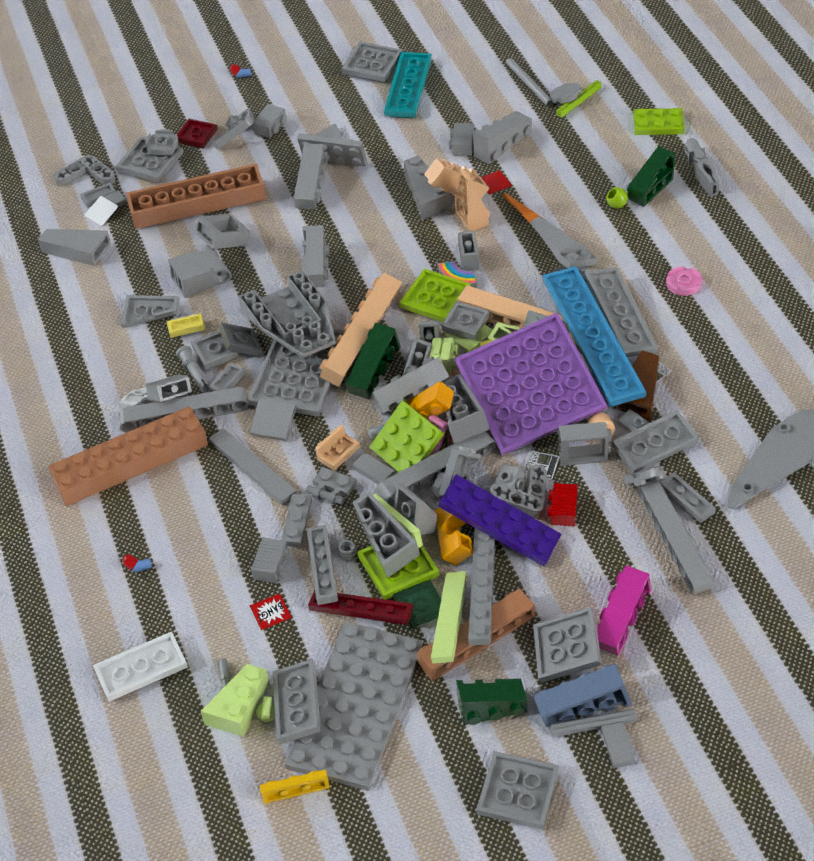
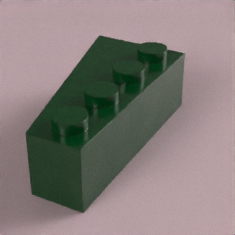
M375 323L373 328L369 330L367 340L360 348V355L358 359H355L352 371L345 379L348 393L366 399L371 397L374 388L379 384V376H384L387 371V363H392L394 351H399L401 348L395 328Z

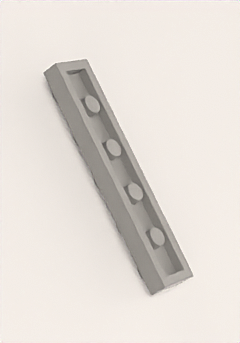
M327 526L307 528L317 604L337 602L338 596Z

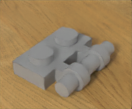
M321 467L313 479V485L316 487L309 485L306 492L312 494L315 498L319 499L321 497L327 499L329 503L342 505L345 498L341 497V495L348 498L357 481L356 478Z

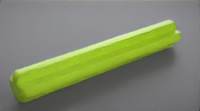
M595 80L583 89L581 95L578 94L575 100L559 107L556 110V116L564 117L601 89L602 82Z

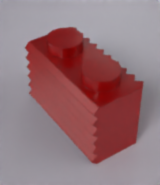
M554 483L553 490L549 489V501L552 502V505L547 507V517H551V525L575 526L578 484Z

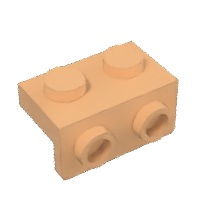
M340 425L316 446L317 460L335 471L360 448V443L345 434L344 426Z

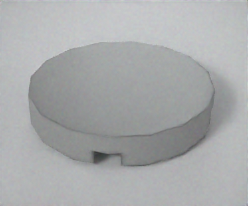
M577 83L564 84L552 90L550 98L555 104L556 102H559V104L568 103L575 100L578 94L581 95L582 89Z

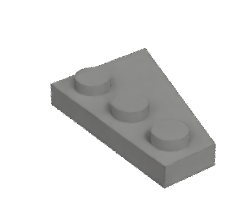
M126 295L121 320L122 328L177 315L179 297Z

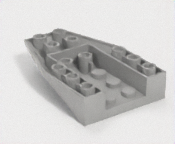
M303 270L287 276V288L260 298L255 289L238 296L241 312L262 332L302 358L336 344L327 301Z

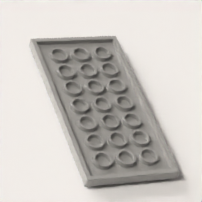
M344 621L317 686L321 732L296 739L285 762V768L303 774H308L314 770L321 771L326 769L329 781L369 791L418 664L417 652L424 646V641Z

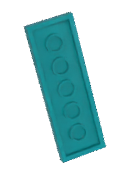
M401 52L384 108V116L416 118L432 61V53Z

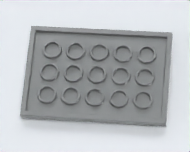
M333 329L335 341L340 334L344 335L343 330ZM273 340L247 399L248 405L257 406L259 398L296 405L295 413L319 417L332 386V383L320 377L322 371L320 366L324 359L328 360L329 357L327 355L332 346L302 358L276 340Z

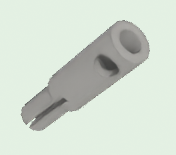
M221 658L218 660L220 679L224 688L230 681L227 659Z

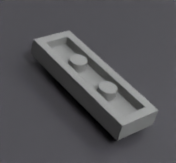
M675 472L660 481L665 493L700 523L715 514L716 508Z
M292 494L281 539L286 541L287 546L302 547L312 503L311 495Z

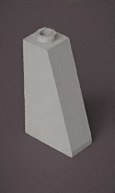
M46 229L38 239L42 253L92 266L96 265L111 245L108 231Z

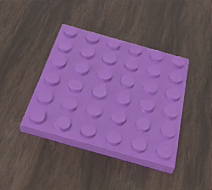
M558 313L454 358L463 379L485 412L490 428L489 431L497 443L502 456L559 431V426L572 425L607 409L605 400Z

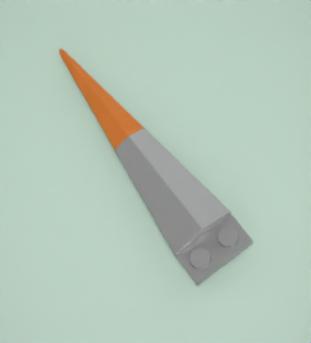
M504 192L503 197L535 228L560 263L567 268L597 264L598 258L592 255L590 251H587L588 248Z

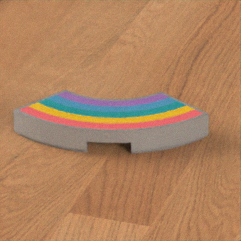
M455 261L437 263L440 274L470 283L471 287L477 288L474 271H466L459 268Z

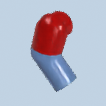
M236 64L230 66V72L237 78L251 76L250 68L242 69Z
M127 554L123 558L124 566L133 572L152 568L150 558L140 561L131 554Z

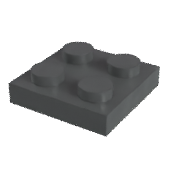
M221 322L219 331L227 350L245 353L250 356L261 355L262 348L254 329Z

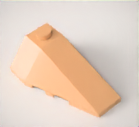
M462 168L458 178L460 186L456 189L459 194L455 195V211L468 230L474 231L489 225L488 218H490V213L480 198L471 178Z

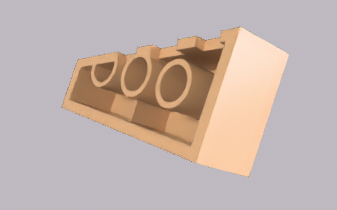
M436 158L425 172V176L429 179L428 183L435 188L438 186L447 193L449 191L454 196L459 194L456 189L460 186L458 178L462 168L471 178L481 199L489 190V187L474 169L470 168L467 170L468 168L465 166L460 167L458 164H451L449 161Z

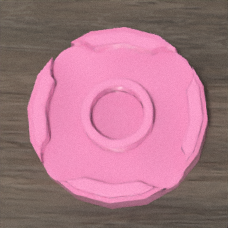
M676 267L669 271L666 278V286L674 294L682 296L692 295L700 290L702 276L694 268Z

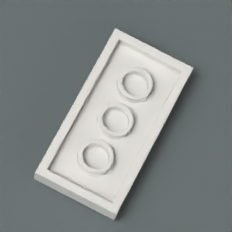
M169 632L93 665L107 700L110 702L186 669L188 665L173 633Z

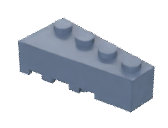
M616 663L606 665L592 673H585L577 679L562 682L559 686L544 689L538 694L533 695L546 727L554 723L574 720L577 715L593 716L595 711L605 709L606 712L613 711L615 706L624 704L625 707L633 706Z

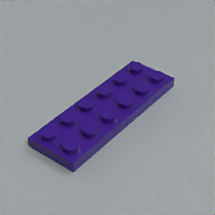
M457 474L437 505L543 567L549 560L562 535Z

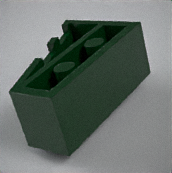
M658 146L634 179L628 184V200L645 207L674 178L675 153Z
M521 678L495 679V683H483L482 679L475 680V683L464 684L463 680H456L458 706L463 725H476L483 721L499 720L502 717L519 716L528 712L527 698Z

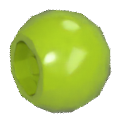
M620 187L612 188L606 196L607 203L612 208H622L628 201L627 192Z

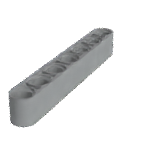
M234 387L169 399L163 402L126 407L119 411L120 429L127 433L188 406L191 407L198 420L242 412L248 408L246 390L242 387Z
M484 431L482 434L453 444L383 480L377 486L376 492L385 502L392 506L395 504L397 483H402L414 494L433 485L439 472L445 473L452 448L459 449V446L474 448L476 453L481 455L480 459L496 449L497 443ZM469 457L467 466L480 459Z
M655 480L639 485L637 487L639 497L690 593L694 595L713 589L712 577L660 482Z

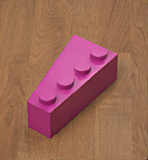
M627 565L623 572L620 571L616 578L617 586L615 590L612 589L609 593L608 606L602 609L599 618L601 621L597 627L599 648L615 655H619L629 635L630 629H628V626H633L637 619V608L642 610L645 604V595H649L651 592L650 574Z

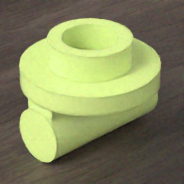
M268 696L263 698V703L256 710L258 719L263 722H270L275 719V705L272 702V698Z

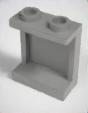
M459 446V449L452 448L439 495H444L456 474L463 478L469 457L480 459L481 455L476 453V449L466 446Z

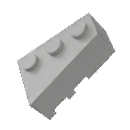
M303 226L304 241H302V246L304 247V255H302V270L316 287H325V280H328V269L326 268L329 267V257L327 255H330L329 245H326L324 226Z

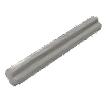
M634 709L554 723L550 725V732L552 737L600 729L601 726L623 722V724L637 721V714Z

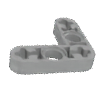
M249 108L243 111L238 116L236 124L211 142L216 149L221 148L254 123L252 111Z
M92 155L80 158L54 175L58 186H66L87 173L103 185L110 182L113 184L116 181L114 172Z
M533 465L527 473L525 492L498 483L493 484L487 492L529 516H537L544 507L547 471L541 465ZM531 487H536L540 494L534 493ZM511 496L518 498L520 503L513 502Z

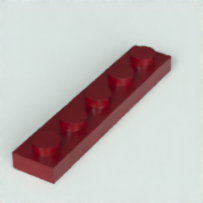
M315 590L308 604L310 611L408 625L414 609L412 603L337 593V602L318 605Z

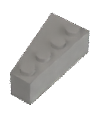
M432 356L424 360V365L419 368L415 365L407 370L406 375L401 377L399 374L390 379L391 383L385 386L381 384L374 388L372 396L382 414L397 407L402 400L407 401L439 381L442 382L450 376L440 358L434 359Z
M461 374L444 380L443 383L454 391L450 409L446 412L448 428L454 444L489 430L485 412Z
M370 491L353 502L358 519L387 578L420 555L417 542Z

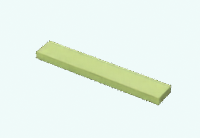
M466 571L446 573L431 653L432 664L454 662L468 578Z

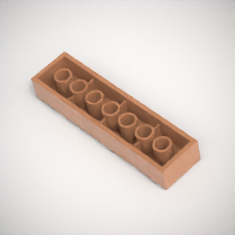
M257 163L126 193L135 229L266 200L264 184Z
M188 406L53 463L48 468L65 505L68 506L206 447L208 442L205 430L191 407Z

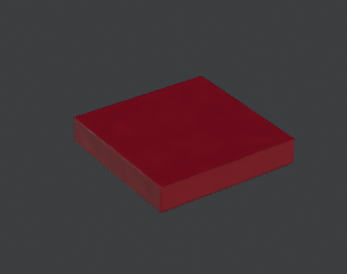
M189 118L177 133L178 142L204 149L218 130L217 124Z

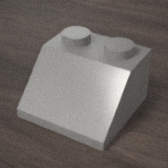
M397 483L394 509L420 530L421 535L434 533L437 514L402 483Z

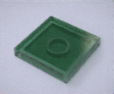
M430 579L392 594L394 601L413 604L414 609L408 623L409 629L438 618L441 598Z

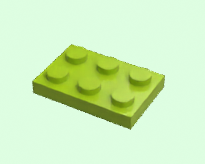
M641 108L633 110L635 135L684 134L683 108Z

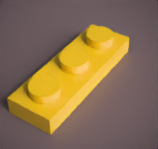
M326 769L321 771L314 770L300 776L293 775L279 781L272 780L259 785L264 804L330 788Z

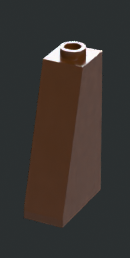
M641 350L632 367L646 390V397L615 405V409L627 412L630 409L642 418L651 420L659 355Z

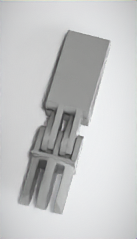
M688 139L684 149L688 157V165L693 164L695 177L708 195H718L720 181L713 162L707 158L705 148H701L696 139Z

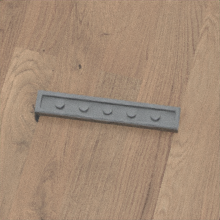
M224 428L209 438V442L281 505L288 502L292 494H297V491Z

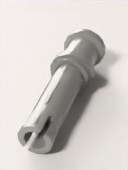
M186 345L180 347L176 351V356L178 359H181L184 369L189 370L201 392H206L204 386L209 391L210 383L198 366V359L196 356H193L192 349Z

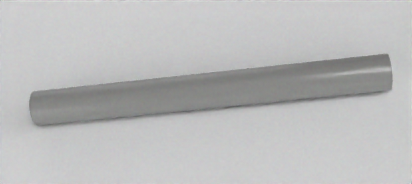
M512 58L506 61V64L547 107L553 104L551 98Z

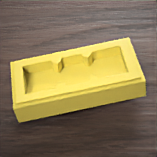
M201 313L166 321L170 338L205 330Z

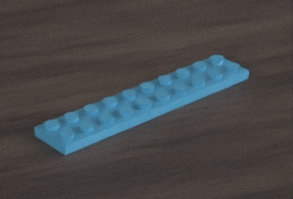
M575 266L542 275V281L609 406L612 407L646 397L645 388L578 268Z

